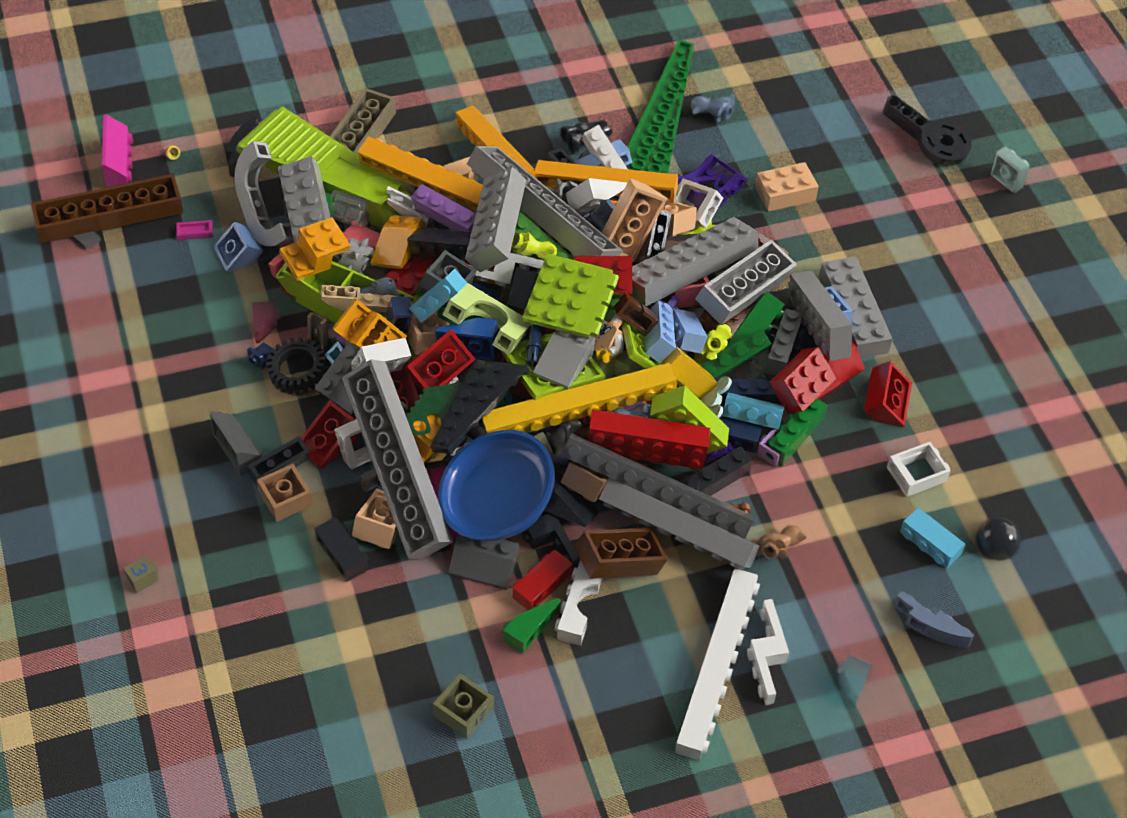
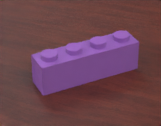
M423 184L411 196L414 207L419 212L454 231L472 232L476 213Z

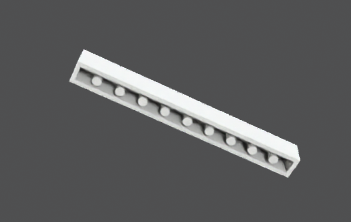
M734 568L675 749L677 754L700 761L702 753H707L710 743L706 741L707 736H712L716 723L712 721L714 716H719L721 705L718 702L720 698L724 699L727 690L724 683L725 680L730 681L733 669H730L731 663L735 664L738 652L735 649L736 646H741L744 634H741L742 628H747L749 617H746L747 612H752L755 602L751 599L753 595L757 596L760 584L757 583L758 575Z

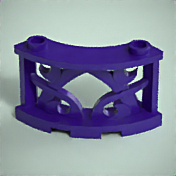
M710 154L695 171L684 176L678 175V185L683 178L698 184L715 182L714 189L723 197L719 205L721 207L726 203L725 199L730 195L734 196L748 178L718 157ZM717 163L724 167L721 174H718V166L716 170L712 171ZM726 170H729L734 175H725ZM691 189L686 199L693 203L698 211L706 194Z

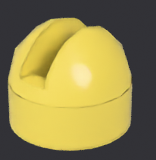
M169 145L165 148V155L169 159L175 160L180 156V149L177 146Z

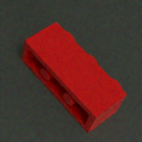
M554 549L550 554L544 555L536 567H531L526 576L518 579L513 584L512 598L526 610L537 607L572 575L573 564Z

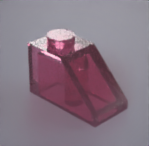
M275 301L252 303L256 343H260L277 328L280 310L275 308Z

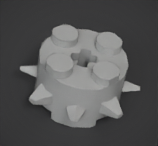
M351 237L348 241L351 245L350 250L340 253L342 257L337 263L364 275L361 271H364L367 265L369 266L374 254V248L368 246L369 238L363 239L360 242Z

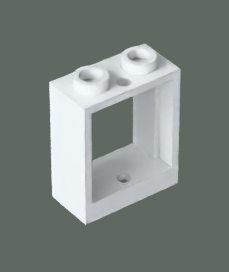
M683 178L678 185L675 202L683 204L691 189L706 194L703 203L696 213L695 225L707 229L723 197L715 189Z
M406 338L361 347L351 363L352 371L370 359L385 361L389 373L401 370L411 357Z
M357 419L334 429L343 461L350 469H354L372 460L367 446L357 451L353 450L350 437L361 432Z
M931 442L890 456L887 469L906 497L947 482L950 474L948 464L943 461L938 449L934 448ZM925 458L935 474L915 481L905 465Z

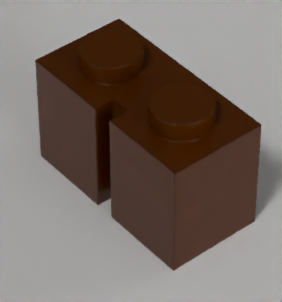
M626 292L614 306L615 312L619 317L646 336L658 322L653 311L643 304L640 305L639 301Z

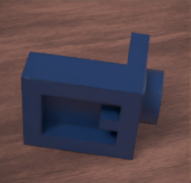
M264 342L255 350L249 347L247 349L249 362L263 370L266 367V362H268L267 357L268 355L271 356L270 351L273 348Z

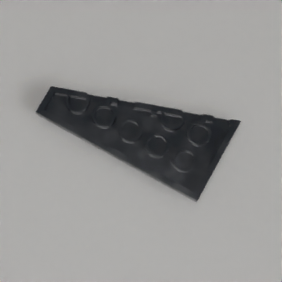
M480 359L474 360L430 446L432 452L451 454L466 438V433L471 428L475 429L479 425L478 421L483 416H487L505 397V392L511 386L515 387L518 379L530 371L528 365Z

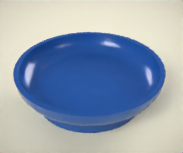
M499 430L472 440L458 451L442 475L438 490V503L444 520L460 535L476 541L502 540L525 531L540 517L551 497L555 481L551 456L546 447L537 438L522 431Z

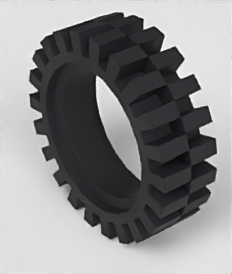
M298 337L297 342H295L294 338H290L291 343L287 344L286 340L282 341V347L277 344L275 346L276 351L273 349L270 351L271 356L268 355V362H266L267 372L271 383L274 384L277 390L280 388V391L283 393L287 390V393L290 395L295 390L296 395H300V390L303 389L305 394L308 393V387L314 390V383L318 384L327 372V361L321 346L317 345L314 340L310 342L309 338H305L303 342L302 337ZM304 354L314 360L312 369L301 377L290 378L280 372L282 363L290 356Z

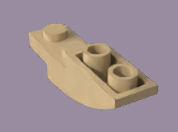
M322 285L321 292L322 301L344 312L354 299H358L371 311L386 313L391 297H396L394 295L360 293V287Z

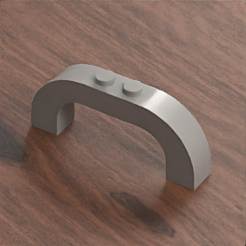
M252 141L241 152L235 168V188L247 227L253 238L264 246L285 247L294 243L290 223H279L274 227L272 226L258 185V175L261 167L272 158L266 142Z

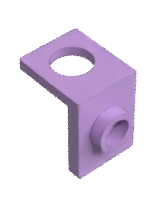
M773 428L767 436L763 435L760 439L757 455L776 467L780 454L767 446L769 439L772 436H776L777 430ZM766 452L772 454L774 459L769 458Z

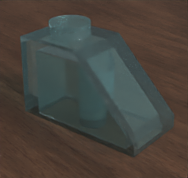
M848 655L846 662L841 661L837 672L840 673L838 682L850 707L854 708L869 676L872 664L852 655Z

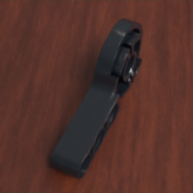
M891 95L887 98L882 110L883 114L918 140V145H920L926 157L941 165H957L967 158L972 144L968 133L963 128L948 121H930L899 97ZM940 142L947 143L949 146H945Z

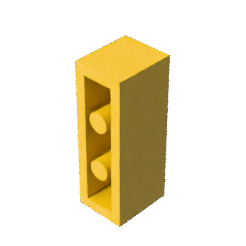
M677 346L660 363L661 365L670 363L677 379V384L680 387L685 385L700 399H703L707 393L718 385L709 372Z

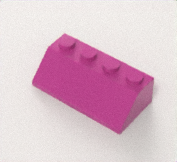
M103 115L102 169L106 186L111 187L129 183V181H132V173L129 171V169H132V159L130 158V156H133L132 146H130V144H133L132 133L128 132L126 125L108 115Z

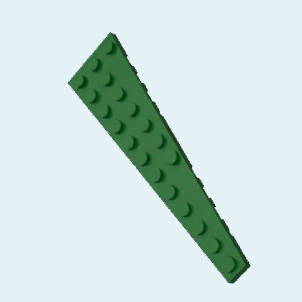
M678 40L627 147L632 159V163L626 165L628 170L668 174L694 43Z

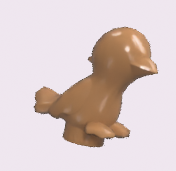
M788 525L782 529L781 534L770 533L762 536L760 539H752L751 542L760 545L757 555L763 554L768 559H774L779 556L783 560L788 556V551L786 550L788 546L797 545L807 537L799 526Z

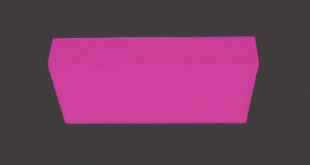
M212 220L176 223L177 240L213 238Z

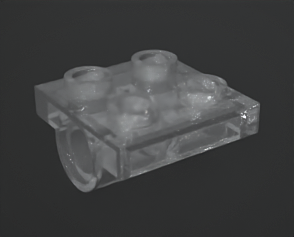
M334 190L331 194L332 203L329 206L330 217L345 224L370 228L371 223L366 200Z

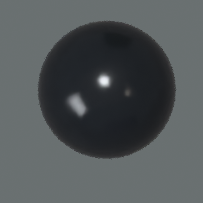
M991 517L982 522L978 527L975 541L983 555L993 560L1002 561L1010 559L1018 552L1021 545V533L1016 524L1010 519Z

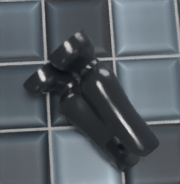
M599 120L591 123H577L574 126H562L560 128V136L563 142H568V148L574 154L579 151L580 143L585 146L582 141L584 133L599 125L606 137L611 136L613 131L610 126H607L605 120Z

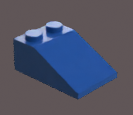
M475 318L463 321L459 325L455 323L436 328V340L451 329L475 359L496 361L498 348L492 345L498 334L496 319Z

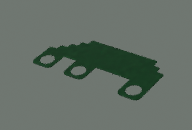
M463 382L423 388L424 394L419 395L420 400L415 401L416 406L410 407L411 413L405 414L413 435L417 436L431 432V427L426 417L428 415L439 414L441 422H443ZM504 397L503 401H500L497 405L508 406L506 398ZM417 420L423 421L426 429L421 432L415 430L413 427L414 422Z

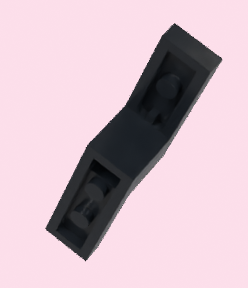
M549 513L539 517L529 528L522 532L524 541L529 543L532 549L553 542L556 550H560L562 556L573 564L572 572L574 568H578L580 557L555 515Z

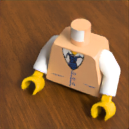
M617 314L613 316L609 323L605 320L601 322L602 326L597 337L591 336L595 338L594 351L597 354V358L599 361L603 359L604 363L609 361L613 363L617 355L624 350V335L619 330L624 320Z

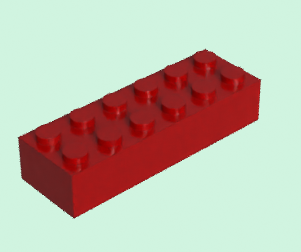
M592 409L587 440L633 460L639 459L652 463L659 462L672 466L702 469L709 448L710 428Z

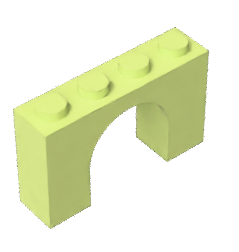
M469 283L449 300L443 313L445 317L458 325L471 315L496 319L500 330L492 345L508 355L526 337L531 327V323L523 321L522 315Z

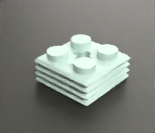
M1004 146V148L999 149L996 153L991 175L1011 192L1016 193L1018 190L1023 189L1029 164L1026 160L1018 157L1013 150Z

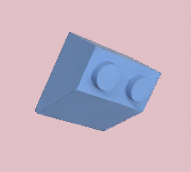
M233 222L213 246L226 272L253 264L264 252L261 245L251 235L248 227L237 222Z

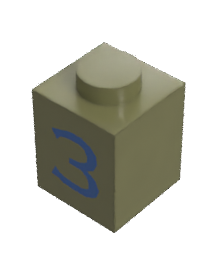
M146 556L123 568L127 581L136 593L158 582L157 572L159 570L153 561L149 562Z

